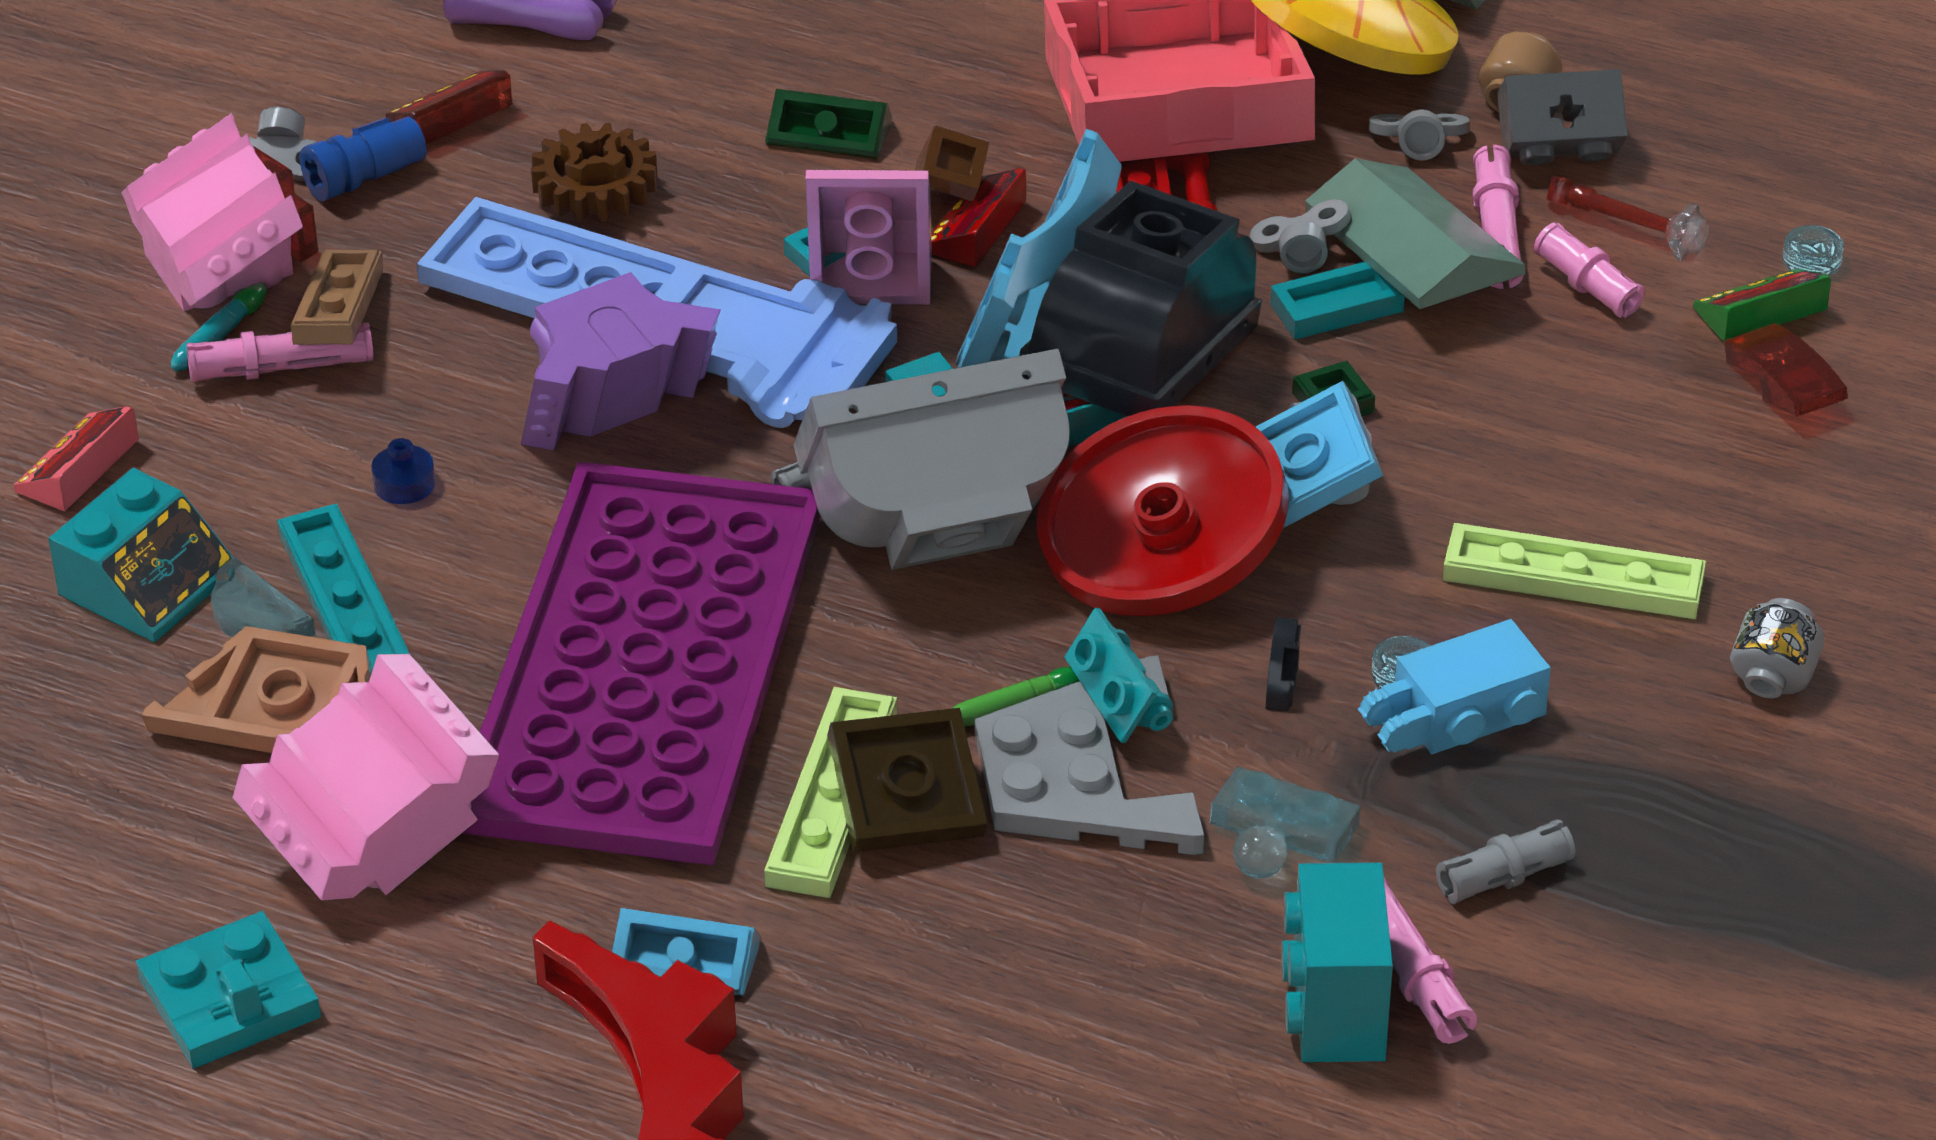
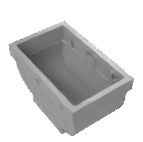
M1059 348L811 397L793 446L800 474L808 473L816 505L825 524L837 536L852 544L863 547L886 546L891 570L1012 546L1032 509L1041 499L1055 474L1069 443V421L1061 391L1066 375ZM1022 375H1028L1029 379H1024ZM936 385L942 386L946 394L938 397L933 394L932 387ZM849 409H855L857 413L852 414L849 412Z

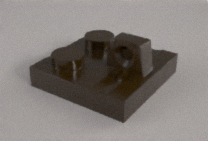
M960 708L830 722L827 737L834 761L836 778L853 852L984 837L988 823Z

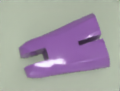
M443 0V9L448 22L453 24L520 26L573 40H591L602 28L604 19L611 14L617 0Z

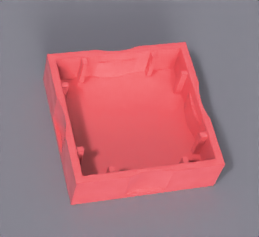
M1044 0L1046 62L1078 145L1086 129L1097 132L1118 161L1122 162L1315 140V77L1297 40L1287 30L1266 16L1251 0Z

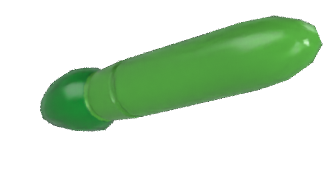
M1070 666L1059 667L1052 670L1047 676L1044 675L968 699L953 708H960L964 727L975 725L976 718L1079 682L1080 680Z

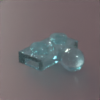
M1237 766L1211 803L1210 824L1240 833L1233 847V857L1237 867L1248 877L1266 879L1274 876L1282 869L1287 858V849L1335 863L1359 826L1361 805L1336 798L1326 792L1310 790L1273 778L1263 772L1251 771Z

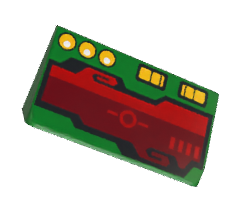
M1793 269L1695 300L1693 308L1725 343L1827 310L1831 278L1824 273Z

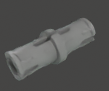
M1558 819L1520 835L1509 837L1507 834H1500L1490 838L1485 847L1463 856L1439 862L1436 866L1438 885L1444 897L1448 896V901L1451 904L1459 903L1464 899L1475 896V894L1502 885L1506 889H1511L1521 885L1525 877L1535 872L1572 861L1576 853L1574 840L1568 827H1563V822Z

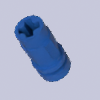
M405 117L390 122L389 118H382L352 129L353 134L348 138L338 134L328 138L326 141L321 140L304 146L300 151V166L306 185L312 195L317 200L324 202L338 197L344 192L349 193L357 190L365 180L372 181L403 170L410 164L422 161L427 154L426 142L421 128L413 118Z

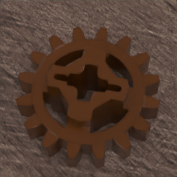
M584 123L581 124L580 133L576 134L563 128L559 130L558 142L544 139L541 141L542 152H534L532 154L531 180L533 193L539 194V204L542 207L554 204L555 215L558 217L570 211L576 213L577 222H583L589 214H597L600 221L605 222L608 221L609 212L617 211L619 214L627 216L630 215V203L645 206L648 203L647 192H656L657 189L656 152L649 151V140L647 138L634 140L633 129L630 128L624 129L618 134L612 131L611 123H605L600 131H592L591 127Z

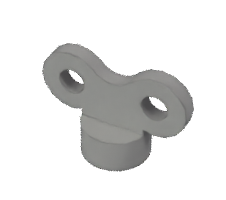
M286 107L264 109L259 117L257 139L249 137V140L255 149V153L267 170H281L294 180L305 182L301 166L297 162L300 159L301 149L304 146L316 143V141L303 140L306 121L302 114Z
M1422 109L1412 111L1407 115L1379 114L1369 119L1370 132L1383 136H1399L1401 149L1407 156L1415 160H1428L1435 157L1444 146L1445 136L1463 135L1470 130V119L1466 116L1458 114L1435 115L1431 111Z
M1336 199L1326 200L1298 217L1274 216L1264 219L1252 228L1250 238L1254 243L1255 249L1259 252L1269 253L1280 249L1281 261L1290 271L1310 273L1319 269L1327 259L1328 250L1325 235H1332L1344 229L1351 221V213L1346 202Z

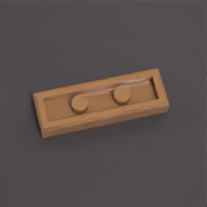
M323 251L291 323L293 345L354 343L383 273L382 251Z

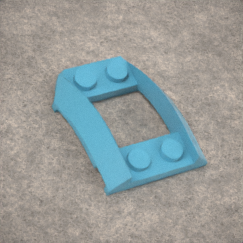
M1085 130L1045 222L1025 237L1014 234L1010 235L957 356L955 364L958 365L957 368L1017 357L1020 354V349L1031 340L1044 294L1057 269L1073 250L1076 228L1116 194L1122 165L1097 132Z

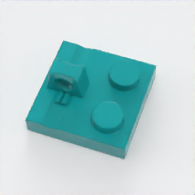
M264 911L136 960L138 977L192 1069L321 1018L317 995L305 980L300 968Z

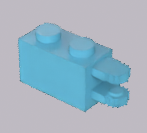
M1509 619L1397 657L1395 682L1384 685L1379 690L1376 688L1373 692H1369L1367 696L1363 697L1364 699L1357 709L1369 726H1382L1380 733L1377 735L1388 752H1402L1405 748L1408 750L1424 744L1432 755L1458 745L1468 744L1475 739L1506 728L1528 723L1535 718L1546 715L1551 667L1514 621Z

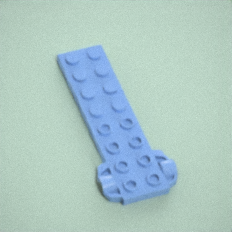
M475 197L417 263L419 283L532 318L536 317V306L632 272L643 287L664 301L721 309L715 329L717 336L712 346L713 351L706 372L726 377L728 392L750 405L755 416L763 423L777 428L788 427L795 419L803 420L810 398L813 396L864 387L897 343V324L891 322V303L882 302V300L872 297L867 305H858L848 297L846 289L834 288L820 281L810 279L801 280L790 292L479 197Z

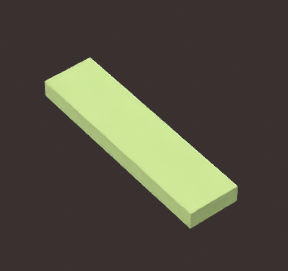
M1454 523L1444 562L1443 581L1696 619L1706 561Z
M839 687L833 688L764 870L765 887L831 898L851 840L827 737L830 722L897 715V697Z

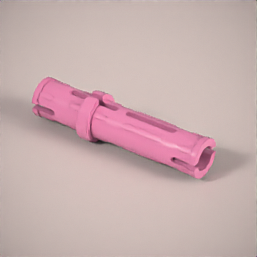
M1486 145L1477 150L1473 157L1477 184L1473 188L1474 207L1480 213L1482 229L1521 260L1515 212L1520 199L1518 186L1511 179V156L1509 151L1503 146L1493 145L1494 161L1489 162ZM1523 275L1510 279L1509 288L1519 284L1523 279ZM1503 282L1491 285L1498 289H1504Z
M368 322L361 324L353 344L293 345L291 332L254 336L253 331L241 332V338L215 342L186 343L191 382L230 376H245L248 381L259 379V374L273 371L373 361L372 337Z
M1384 877L1392 964L1400 977L1399 989L1409 1003L1412 1001L1414 1005L1419 1006L1434 1029L1436 1037L1442 1043H1456L1465 1039L1468 1034L1456 1017L1460 1016L1467 1028L1474 1030L1478 1020L1477 1015L1468 1006L1454 985V972L1447 960L1434 955L1390 889L1389 882Z

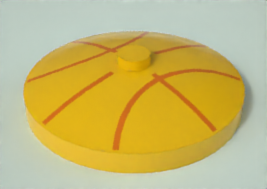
M1251 0L1271 20L1305 42L1345 60L1387 72L1400 74H1429L1437 72L1448 64L1459 37L1457 27L1451 17L1434 0Z

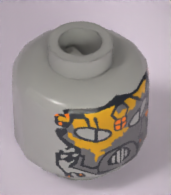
M1775 598L1767 603H1760L1746 612L1730 653L1732 668L1744 681L1746 688L1760 697L1778 698L1781 694L1798 693L1806 689L1811 681L1825 643L1824 633L1812 611L1799 602L1791 599Z

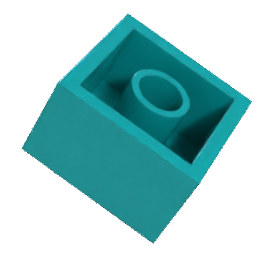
M1298 864L1297 892L1284 893L1285 934L1295 935L1294 940H1282L1283 982H1289V986H1295L1296 992H1286L1285 996L1287 1034H1299L1301 1062L1386 1061L1393 964L1383 864Z

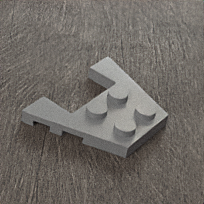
M1148 656L1140 659L1147 670L1145 673L1147 679H1153L1161 693L1168 695L1159 656ZM1080 681L975 719V741L994 831L1075 841L1080 840L1081 832L1118 836L1120 846L1145 849L1146 840L1177 843L1178 853L1190 855L1204 854V832L1193 792L1129 800L1123 798L1105 723L1106 720Z

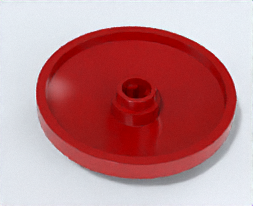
M1169 406L1151 409L1109 424L1088 437L1068 454L1058 466L1045 492L1041 496L1037 511V536L1053 576L1070 595L1092 608H1100L1104 612L1126 616H1155L1174 613L1201 605L1227 592L1243 581L1263 562L1275 546L1286 521L1289 506L1288 485L1273 445L1259 429L1245 419L1226 411L1203 406Z

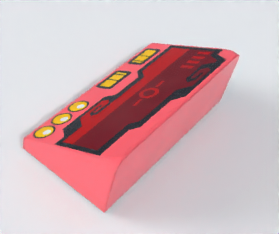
M124 406L88 413L14 484L15 492L65 512L139 440L134 409Z

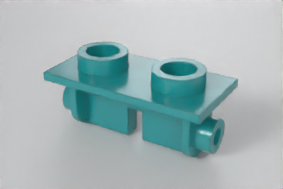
M1095 607L1064 658L1121 743H1126L1136 726L1150 727L1154 731L1165 729L1173 720L1172 711L1174 706L1172 700L1167 694L1161 693L1153 679H1147L1145 676L1147 670L1130 647V638L1126 632L1115 629L1102 610Z

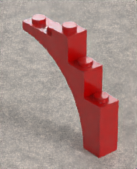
M549 920L532 937L537 984L578 1010L609 1041L632 1077L643 1111L638 1140H725L744 1118L741 1071L733 1067L725 1058L719 1056L737 1036L734 988L726 985L719 977L711 973H702L679 960L660 977L642 963L630 962L599 946L589 936L582 933H574Z

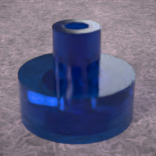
M398 438L392 440L388 448L377 454L372 461L371 469L374 491L384 501L393 504L415 503L426 498L435 487L434 461L431 454L425 449L413 445L408 439Z

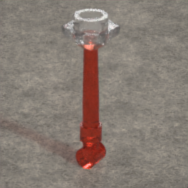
M1560 176L1551 177L1546 200L1562 205L1570 203L1572 207L1587 212L1593 210L1664 232L1674 257L1679 261H1683L1690 252L1694 254L1699 253L1706 243L1709 233V222L1704 219L1697 204L1687 205L1682 212L1669 219L1598 194L1595 189L1580 184L1574 186L1573 180Z

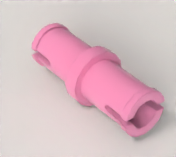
M1560 223L1549 224L1536 238L1534 243L1535 254L1543 257L1567 275L1568 283L1572 288L1580 293L1589 292L1610 308L1619 318L1630 316L1642 303L1645 296V289L1642 285L1635 283L1610 264V257L1606 252L1598 247L1589 248L1565 230L1564 226Z

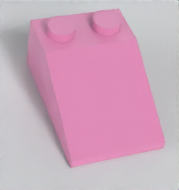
M806 170L810 280H817L834 288L846 289L848 297L856 304H868L873 297L891 304L930 305L932 243L928 171ZM832 252L846 253L845 257L824 268V257Z

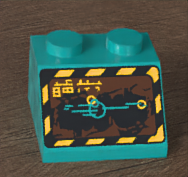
M134 467L48 538L58 595L154 643L238 571L236 559L183 492Z

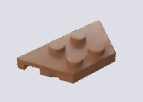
M246 626L223 644L222 650L216 656L202 661L185 675L188 684L186 689L165 706L160 705L154 700L144 709L142 718L148 732L272 753L277 735L290 734L331 703L330 700L338 695L341 683L369 682L372 674L371 661L367 648L364 645Z

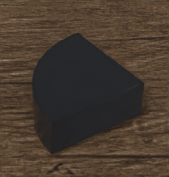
M1280 617L1275 619L1265 709L1288 711L1289 706L1293 704L1300 657L1301 625H1298V619Z

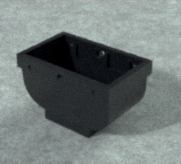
M1129 181L1076 228L1073 250L1067 255L1054 274L1040 304L1031 340L1020 349L1019 356L1059 348L1066 375L1061 391L1127 417L1151 409L1175 406L1258 325L1262 299L1254 297L1256 280V250L1254 243L1250 237L1238 233L1240 221L1238 218L1134 181ZM1022 375L1023 378L1029 379L1028 375Z

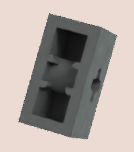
M1621 69L1511 75L1505 77L1497 92L1502 146L1509 151L1511 159L1520 158L1521 164H1547L1553 162L1555 156L1578 155V160L1582 162L1603 161L1611 158L1613 153L1618 152L1628 137ZM1555 112H1562L1564 121L1573 122L1570 128H1564L1560 118H1553Z

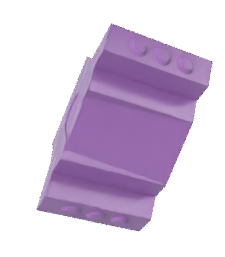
M632 272L536 306V317L531 324L530 335L538 346L540 364L534 375L521 445L554 450L563 432L591 437L657 412L665 393L693 398L701 379L704 378L708 369V362L713 351L712 346L717 336L715 329L721 309L664 301L643 287Z

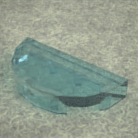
M235 556L217 571L215 575L216 584L211 592V603L214 620L226 635L233 637L246 626L310 637L315 635L314 620L310 615Z

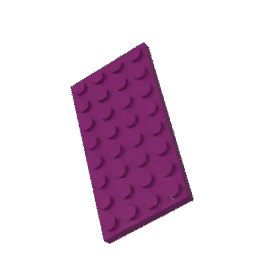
M578 462L480 729L482 736L499 753V758L489 787L470 802L471 811L478 820L462 833L714 866L821 518L813 490Z

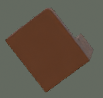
M934 125L917 159L914 171H928L930 189L973 202L979 190L989 142Z

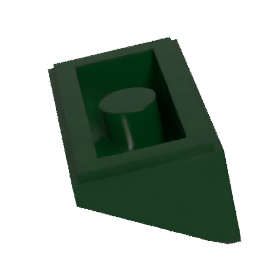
M776 89L765 143L766 145L878 159L890 129L892 115L888 103Z

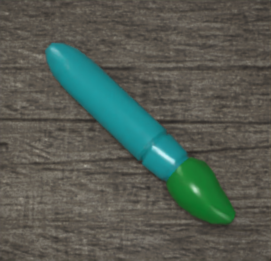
M259 282L235 292L228 304L217 311L180 345L173 354L170 367L175 372L189 369L186 343L222 341L240 324L245 316L252 315L258 311L267 295L266 285L263 282Z

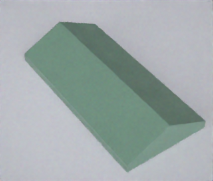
M1355 158L1305 200L1307 212L1315 205L1326 200L1336 199L1346 202L1351 213V221L1344 229L1334 233V235L1419 309L1525 275V264L1408 167Z

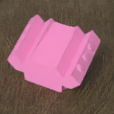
M232 113L211 128L202 129L192 136L191 142L185 146H178L168 153V158L161 163H154L146 168L141 177L122 191L132 222L142 235L146 257L183 311L193 308L214 307L225 301L227 297L234 295L239 289L259 282H263L267 289L275 286L282 278L294 275L291 258V236L300 230L303 225L293 198L290 195L285 199L276 173L272 174L270 170H267L255 153L248 134H245L243 137L240 136Z
M410 654L377 655L369 682L341 683L339 693L330 700L331 703L290 734L277 735L269 763L242 764L232 798L321 900L354 898L367 886L379 888L387 895L478 820L471 811L470 802L489 787L499 753Z

